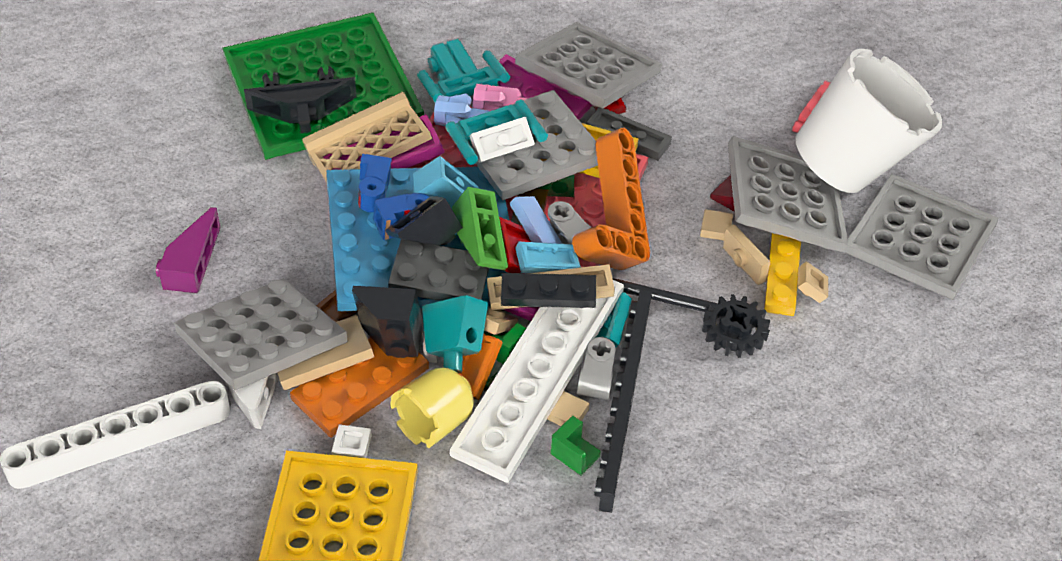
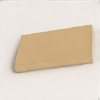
M357 315L336 322L347 332L348 342L277 372L283 390L293 388L374 357L370 343Z

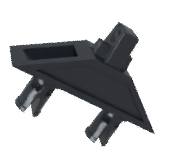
M321 66L317 70L319 81L280 85L278 73L274 72L273 80L270 81L266 72L262 77L264 87L244 89L247 110L290 124L299 123L300 133L311 132L310 121L322 119L357 97L355 77L335 79V71L331 66H328L327 75L324 74Z

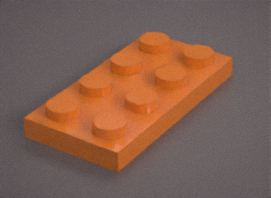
M370 337L368 341L374 354L373 358L303 383L290 392V397L313 422L332 438L336 435L339 425L349 426L396 391L429 369V361L420 353H418V358L388 356Z

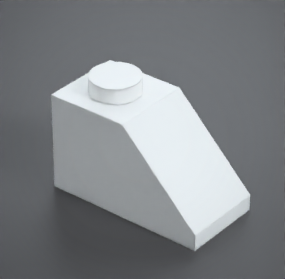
M277 373L238 390H234L225 381L226 386L230 389L233 400L256 429H261L278 381Z

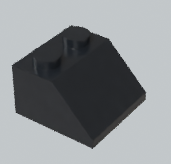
M353 286L352 293L361 326L386 355L396 358H418L424 325L416 289Z

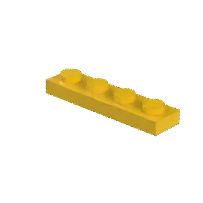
M771 233L770 266L766 283L764 309L768 313L794 316L801 241Z

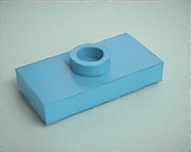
M518 242L515 247L521 273L581 268L572 244Z

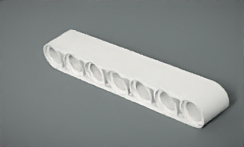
M207 381L12 445L2 452L0 464L9 484L14 488L21 489L219 423L229 416L230 406L226 387L219 381Z

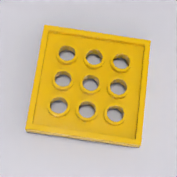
M286 450L258 561H402L418 474V463ZM313 480L322 483L315 490H308L304 487L305 484ZM343 484H351L355 487L349 493H341L337 490ZM377 487H384L388 490L385 495L380 497L373 496L370 493ZM303 509L315 511V514L307 519L297 516ZM338 512H344L349 515L343 522L331 520V517ZM373 515L383 519L381 523L374 526L364 522L366 518ZM296 538H305L309 541L302 548L290 546L291 542ZM332 541H338L343 545L335 552H329L324 549L325 545ZM364 545H373L377 548L371 555H362L358 552Z

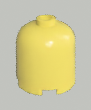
M435 368L396 391L391 396L390 405L392 409L397 407V412L401 419L396 423L404 435L414 444L418 445L423 442L427 444V448H430L471 415L474 400L471 386L464 377L449 368Z

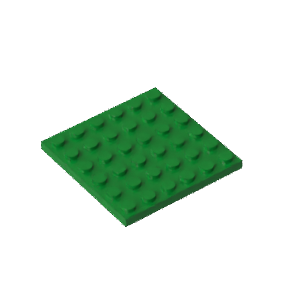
M374 12L222 47L225 61L265 160L306 150L302 141L303 138L402 92L406 95L409 105L417 116L421 117L424 115V110ZM321 66L325 75L328 74V66H331L335 71V79L355 77L357 97L322 119L310 121L311 132L300 133L299 123L290 124L247 110L244 89L264 87L262 77L266 72L270 81L273 80V73H278L280 85L319 81L317 70Z

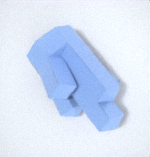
M468 94L451 97L439 95L434 109L435 125L446 126L450 121L458 123V121L489 111L470 108L472 99Z

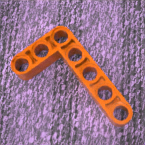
M619 128L598 138L595 142L606 225L599 224L577 233L572 239V245L577 256L583 260L600 265H610V268L617 270H626L647 262L650 258V248L634 140L627 129Z

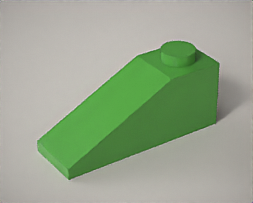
M467 187L452 206L454 214L463 227L457 232V235L478 266L506 270L508 264L495 192Z

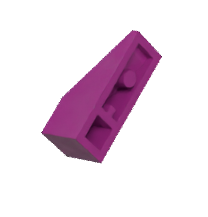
M210 207L165 249L162 259L157 261L156 276L160 277L163 290L199 292L221 228L216 207Z

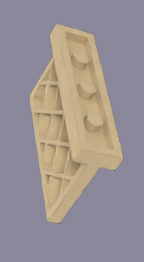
M402 92L303 138L302 141L311 162L317 167L327 183L326 170H332L333 168H342L341 170L360 169V161L356 160L362 154L393 158L431 140L432 137L429 130L409 105L406 95ZM392 131H401L399 136H390ZM410 132H421L413 137H407ZM358 142L356 147H347V145ZM367 143H376L373 148H364ZM384 144H393L392 147L382 149ZM332 154L330 159H323V156ZM341 155H350L348 160H339Z

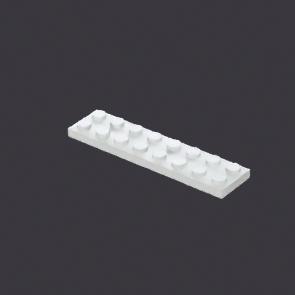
M613 280L614 297L597 298L596 308L540 307L450 448V456L509 483L586 355L589 342L596 338L616 305L618 298L623 292L624 284Z

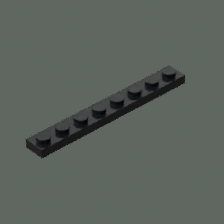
M640 289L638 301L632 300L629 318L634 319V323H627L624 342H629L630 344L629 348H622L620 366H624L625 369L624 373H617L615 391H620L619 398L613 397L610 416L615 417L614 424H607L605 442L610 443L609 450H602L599 469H604L605 473L604 477L597 476L594 496L600 497L599 511L612 513L650 310L652 291Z

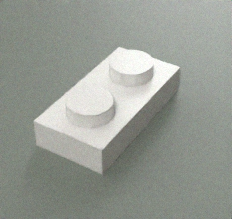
M526 117L491 127L469 136L474 151L478 156V163L535 145Z

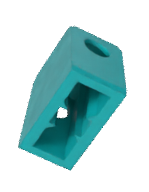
M464 295L422 305L426 351L428 354L442 357L443 368H449L458 374L462 373L463 356L480 352L488 302Z

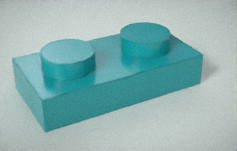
M625 292L621 293L616 305L596 338L604 337L614 343L615 348L622 340L621 334L624 324L629 317L628 311L632 302V298Z

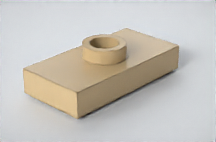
M733 224L727 227L723 243L724 250L733 258L734 263L741 267L757 285L766 282L770 260L737 226Z
M488 307L484 331L494 335L509 331L516 325L518 318L506 314L501 309L491 311L490 307Z

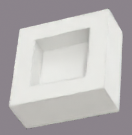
M339 425L332 448V455L366 458L372 437L371 429Z

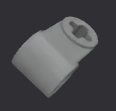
M558 201L552 203L548 208L549 222L562 244H572L574 235L591 228L569 203Z
M598 337L589 342L584 366L580 372L578 395L609 400L615 357V345L609 339Z

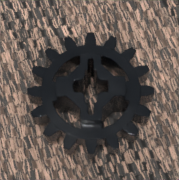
M731 294L730 301H726L722 296L719 297L718 304L711 302L708 311L704 313L702 332L707 333L706 342L714 341L713 349L715 351L721 347L724 348L725 356H729L731 351H734L738 358H741L743 351H746L750 356L753 355L755 348L759 350L763 348L764 341H767L770 332L768 330L770 320L765 319L766 310H757L758 302L755 301L749 304L747 303L746 296H743L741 301L736 300L734 294ZM721 317L719 324H716V320ZM755 327L756 332L752 335V328Z

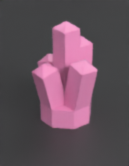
M476 84L473 95V109L492 111L515 104L518 100H526L527 98H521L522 94L517 88Z

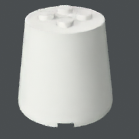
M856 49L847 57L796 135L797 149L812 171L829 185L847 193H857L935 136L942 127L940 113H934L930 106L934 101L919 82L889 58L883 56L880 60L873 57L872 51L868 49Z

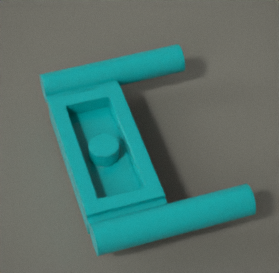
M486 50L483 52L482 57L489 67L438 81L436 84L425 70L419 71L417 78L436 103L439 95L451 97L468 94V96L474 95L476 84L498 86V81L508 82L510 75L490 50Z
M518 100L514 105H508L458 121V123L450 121L445 126L469 165H473L478 161V156L472 149L473 145L469 137L473 133L526 117L530 130L539 142H544L548 138L547 132L524 100Z

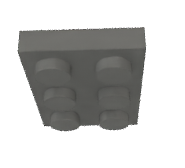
M401 239L389 278L388 288L416 289L417 297L437 301L464 295L482 300L489 268L478 266L466 250Z

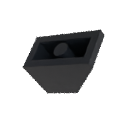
M432 195L385 231L392 237L440 246L454 240L455 234L463 227L447 200L443 197Z

